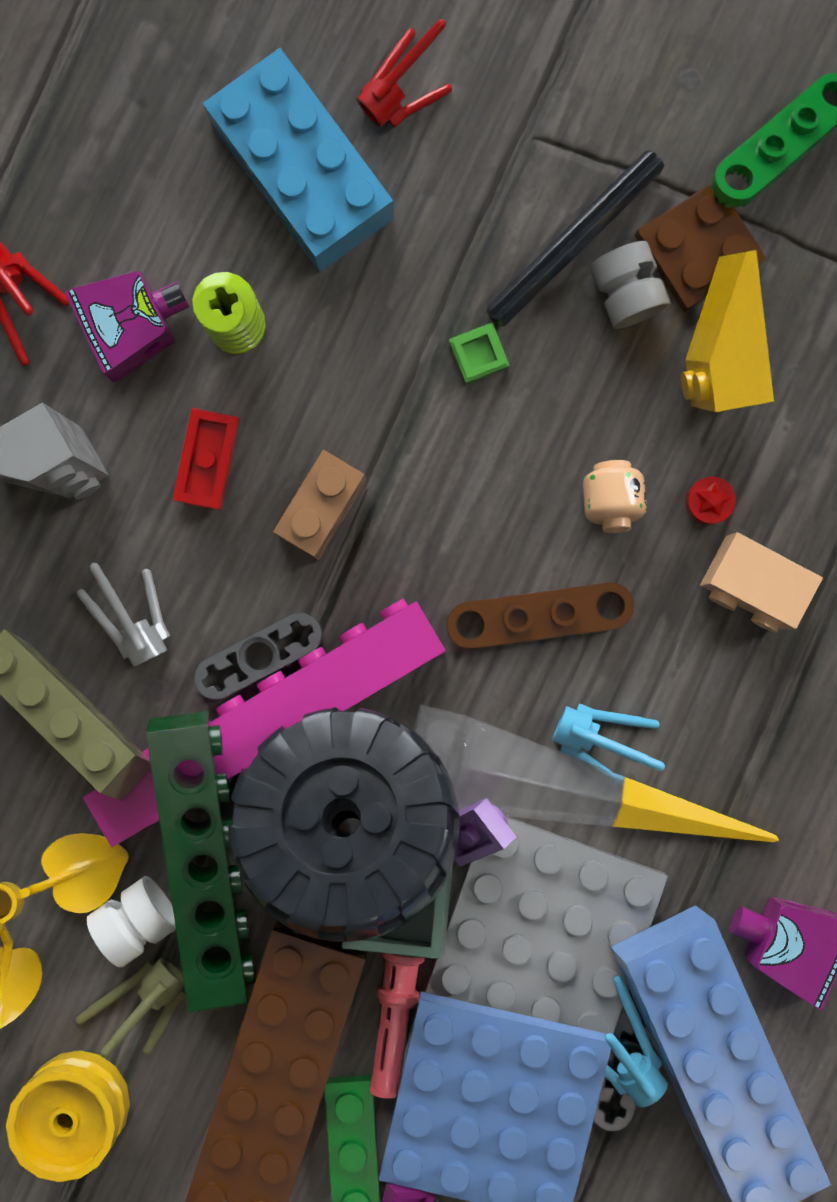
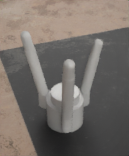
M92 563L90 570L121 623L123 630L120 632L85 590H78L77 596L116 644L123 659L129 657L133 667L167 651L163 639L169 637L170 634L163 622L151 571L144 569L142 572L153 626L150 627L147 619L133 624L97 563Z

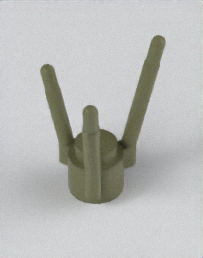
M160 958L155 964L148 960L136 974L89 1006L88 1009L75 1018L76 1024H83L141 983L142 987L138 990V995L143 1001L100 1051L102 1058L109 1057L150 1008L159 1010L165 1005L143 1048L145 1054H150L153 1051L176 1007L186 997V992L183 990L185 988L183 973L174 964L164 958Z

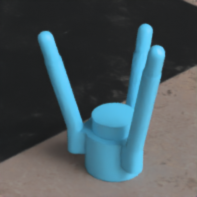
M580 703L576 710L568 706L565 707L552 741L562 745L560 752L576 758L616 787H622L623 780L581 750V748L590 751L594 744L657 771L665 769L663 762L598 735L600 725L592 722V720L657 729L660 726L657 720L596 710Z
M618 975L614 977V984L643 1051V1056L638 1052L629 1055L612 1033H608L605 1036V1040L620 1060V1063L617 1067L618 1074L607 1065L604 1077L612 1083L620 1095L628 1093L636 1106L647 1107L654 1104L664 1095L668 1083L659 1071L663 1062L653 1050L631 995L626 988L623 978Z

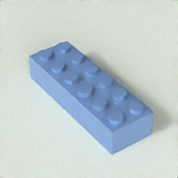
M695 905L611 946V950L655 1049L663 1062L664 1069L723 1201L800 1202L829 1187L831 1183L715 920Z

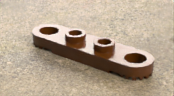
M609 582L468 601L457 605L450 612L447 619V632L455 644L463 648L472 649L613 630L624 626L631 619L634 612V600L631 593L624 586ZM604 593H614L621 599V604H623L622 611L615 619H604L597 611V601ZM468 611L479 614L484 623L481 634L473 639L462 637L456 627L458 617Z

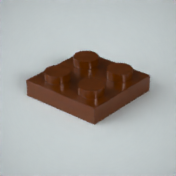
M711 184L639 228L634 235L638 241L648 242L657 265L656 270L684 313L706 299L719 257L756 250L758 266L767 259L734 207H725V203H719V199L713 196L714 191L711 190Z

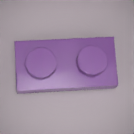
M487 798L459 811V842L454 860L461 867L504 850L517 838L509 828L508 821L503 812L492 805Z

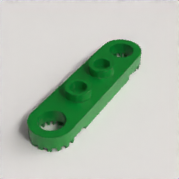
M829 73L820 77L719 164L712 177L711 190L714 191L713 196L719 199V203L722 204L723 202L726 204L725 207L729 208L734 206V209L739 208V206H747L748 203H751L765 189H768L837 128V106L828 104L822 95L825 91L828 93L830 90L835 94L837 91V73ZM735 172H737V176L742 174L741 178L744 179L746 177L745 182L748 183V188L745 190L731 188L727 184L725 176H728L729 173L734 175Z

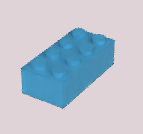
M278 48L203 102L211 126L319 273L394 219L393 199L281 48Z

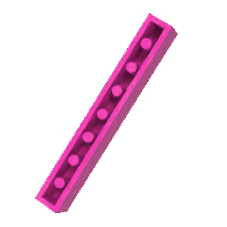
M404 598L379 612L383 621L367 630L362 622L340 635L339 639L343 645L326 654L323 647H320L299 659L298 663L302 669L285 678L282 671H279L258 683L257 687L261 693L244 702L241 695H238L217 707L215 710L220 717L210 722L211 726L220 725L222 734L223 755L215 756L217 772H226L228 779L241 772L242 768L246 769L250 766L259 753L257 747L281 726L286 729L302 721L305 714L321 709L337 707L340 711H345L445 652V648L418 602L416 601L408 606ZM147 748L142 752L150 759L149 750ZM185 760L177 765L179 772L186 776H196L203 771V767L193 760ZM152 770L141 779L122 801L101 794L97 790L83 797L111 848L159 820Z

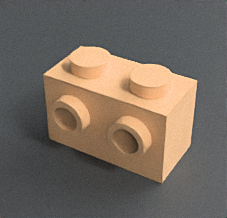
M736 532L725 537L700 586L711 591L709 599L732 611H735L738 605L754 614L751 618L753 623L770 632L777 633L779 628L785 630L798 627L823 577Z

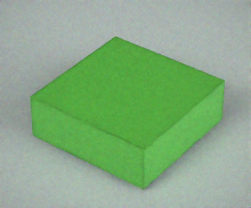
M493 323L449 339V346L465 386L509 369L510 365Z

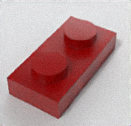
M191 408L173 501L222 511L240 425L238 417Z

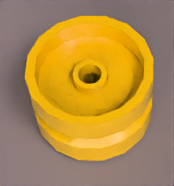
M79 1050L61 1053L38 1069L11 1103L6 1122L9 1147L22 1167L38 1178L63 1182L80 1179L100 1165L124 1128L130 1107L127 1083L117 1067L99 1054Z

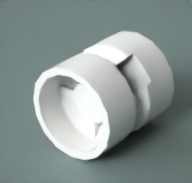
M144 876L121 892V902L111 899L87 916V926L95 944L112 964L121 968L144 952L143 945L146 944V941L156 944L176 930L172 903L158 884L147 876Z

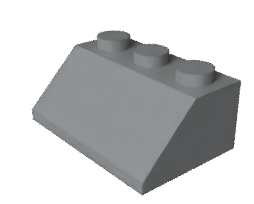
M43 402L0 427V480L68 499L74 496L76 500H79L96 492L101 487L99 481L110 476L82 427Z

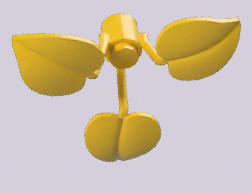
M79 833L67 835L53 842L42 855L41 864L49 879L20 889L11 882L0 883V937L3 941V947L0 946V1029L15 1020L31 1004L39 991L43 975L40 958L34 950L24 947L12 949L13 940L5 926L6 922L15 919L22 912L25 903L24 898L53 887V897L56 903L67 911L87 913L101 907L115 892L129 859L127 850L120 844L111 848L106 837L95 834Z

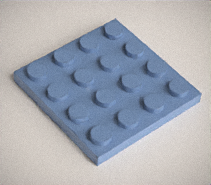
M420 992L381 1164L379 1181L470 1202H574L611 1047L605 1040L607 1034Z

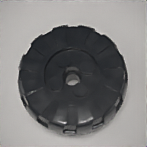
M337 707L317 710L305 714L302 721L286 729L281 726L270 734L257 747L259 753L247 770L242 768L231 796V800L235 802L232 824L228 825L233 859L237 864L244 885L260 906L289 929L312 938L332 942H353L378 938L401 928L423 909H426L438 895L449 875L456 857L460 831L459 806L454 785L443 762L430 745L418 733L401 725L393 717L360 708L356 712H343ZM349 818L360 820V825L355 833L345 838L338 837V827L344 820Z

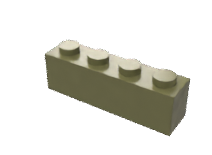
M6 629L0 633V695L99 793L122 801L151 770L150 759L29 642Z

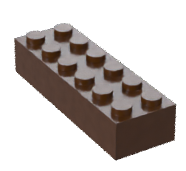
M276 921L185 1202H289L365 963L367 951L342 948V942L316 939L300 933L294 935L292 929Z

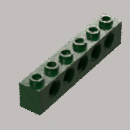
M209 711L149 719L146 737L188 1012L246 1004L247 984L256 982L253 955H243L241 940L249 939V927L246 909L237 910L235 895L243 894V885L237 865H231L229 849L231 847L228 825L232 824V819L224 820L222 803L230 802L227 773L217 772L215 758L217 755H223L220 725L211 726ZM185 760H193L203 767V771L196 776H186L179 772L177 765ZM191 808H201L207 811L210 816L205 821L192 822L185 817L184 813ZM198 855H209L216 862L210 867L202 868L196 866L191 860ZM205 901H215L222 908L215 912H206L200 909L199 905ZM219 946L225 948L228 952L222 956H212L206 950Z

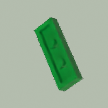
M372 1075L328 1077L325 1101L332 1202H381L374 1095L369 1092Z

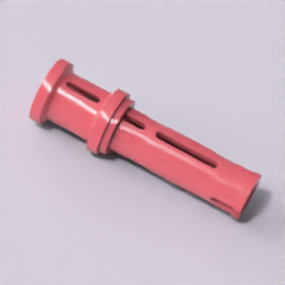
M382 953V957L386 959L383 984L377 987L376 993L378 1002L382 1007L369 1092L376 1097L392 1099L396 1098L398 1094L410 1009L414 1008L419 1000V992L415 990L419 964L424 962L425 957Z

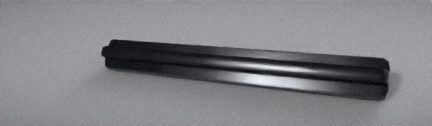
M652 150L645 151L488 305L486 312L489 317L500 327L507 325L662 172L664 168L662 159Z

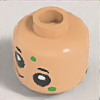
M625 460L600 462L594 465L593 472L585 476L583 480L585 517L594 524L602 525L603 532L621 533L631 530V523L641 519L646 513L644 476L639 470L631 468L630 462Z

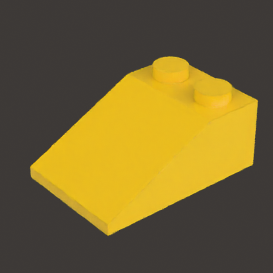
M756 250L721 256L718 259L685 359L687 371L681 373L683 395L686 400H691L692 407L720 412L774 402Z

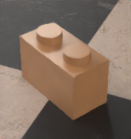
M323 449L273 532L319 560L366 484L365 474Z

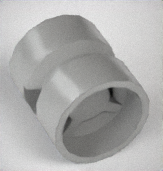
M638 241L616 248L591 263L590 269L598 290L608 293L609 297L604 305L614 329H621L643 322L671 306V301L663 281L660 278H653L652 274L657 265L646 241Z

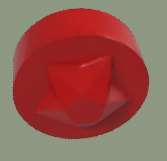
M705 477L695 482L689 488L685 499L689 515L698 523L705 525L717 524L727 519L733 512L736 503L733 488L727 481L719 477Z

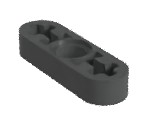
M295 613L205 659L195 671L194 680L198 691L209 699H222L290 665L320 646L323 639L321 624L309 614ZM299 621L304 627L311 625L314 633L308 636L310 644L307 647H303L300 642L290 644L285 647V650L290 653V657L282 660L281 649L278 643L271 638L270 634L278 630L279 639H284L294 633L292 625L295 622ZM256 642L267 644L273 654L272 662L263 670L252 668L246 659L248 648ZM236 652L238 665L248 675V678L241 681L240 673L238 672L224 680L226 688L223 691L217 685L209 687L206 683V679L211 676L209 668L215 665L218 670H223L234 665L235 663L229 659V656Z

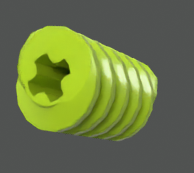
M229 272L214 273L200 282L192 298L193 311L214 344L221 350L232 354L247 353L254 349L263 339L266 323L265 315L249 283L239 275Z

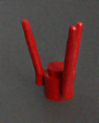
M443 19L438 20L390 73L415 36V30L409 28L374 77L360 90L362 93L356 97V101L368 118L381 128L389 121L396 128L406 117L452 92V86L446 84L402 107L400 102L405 99V95L397 84L398 80L445 28L446 22Z
M0 242V293L8 292L25 315H32L33 308L18 288L23 280L21 274L23 272L64 306L70 305L67 296L34 269L20 252L11 254L4 243ZM0 297V322L20 364L27 366L29 359Z

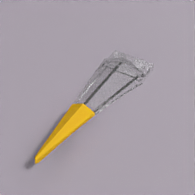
M420 704L414 731L430 745L443 762L454 785L459 811L487 798L505 816L764 842L779 841L778 837L770 832L608 771L470 716Z

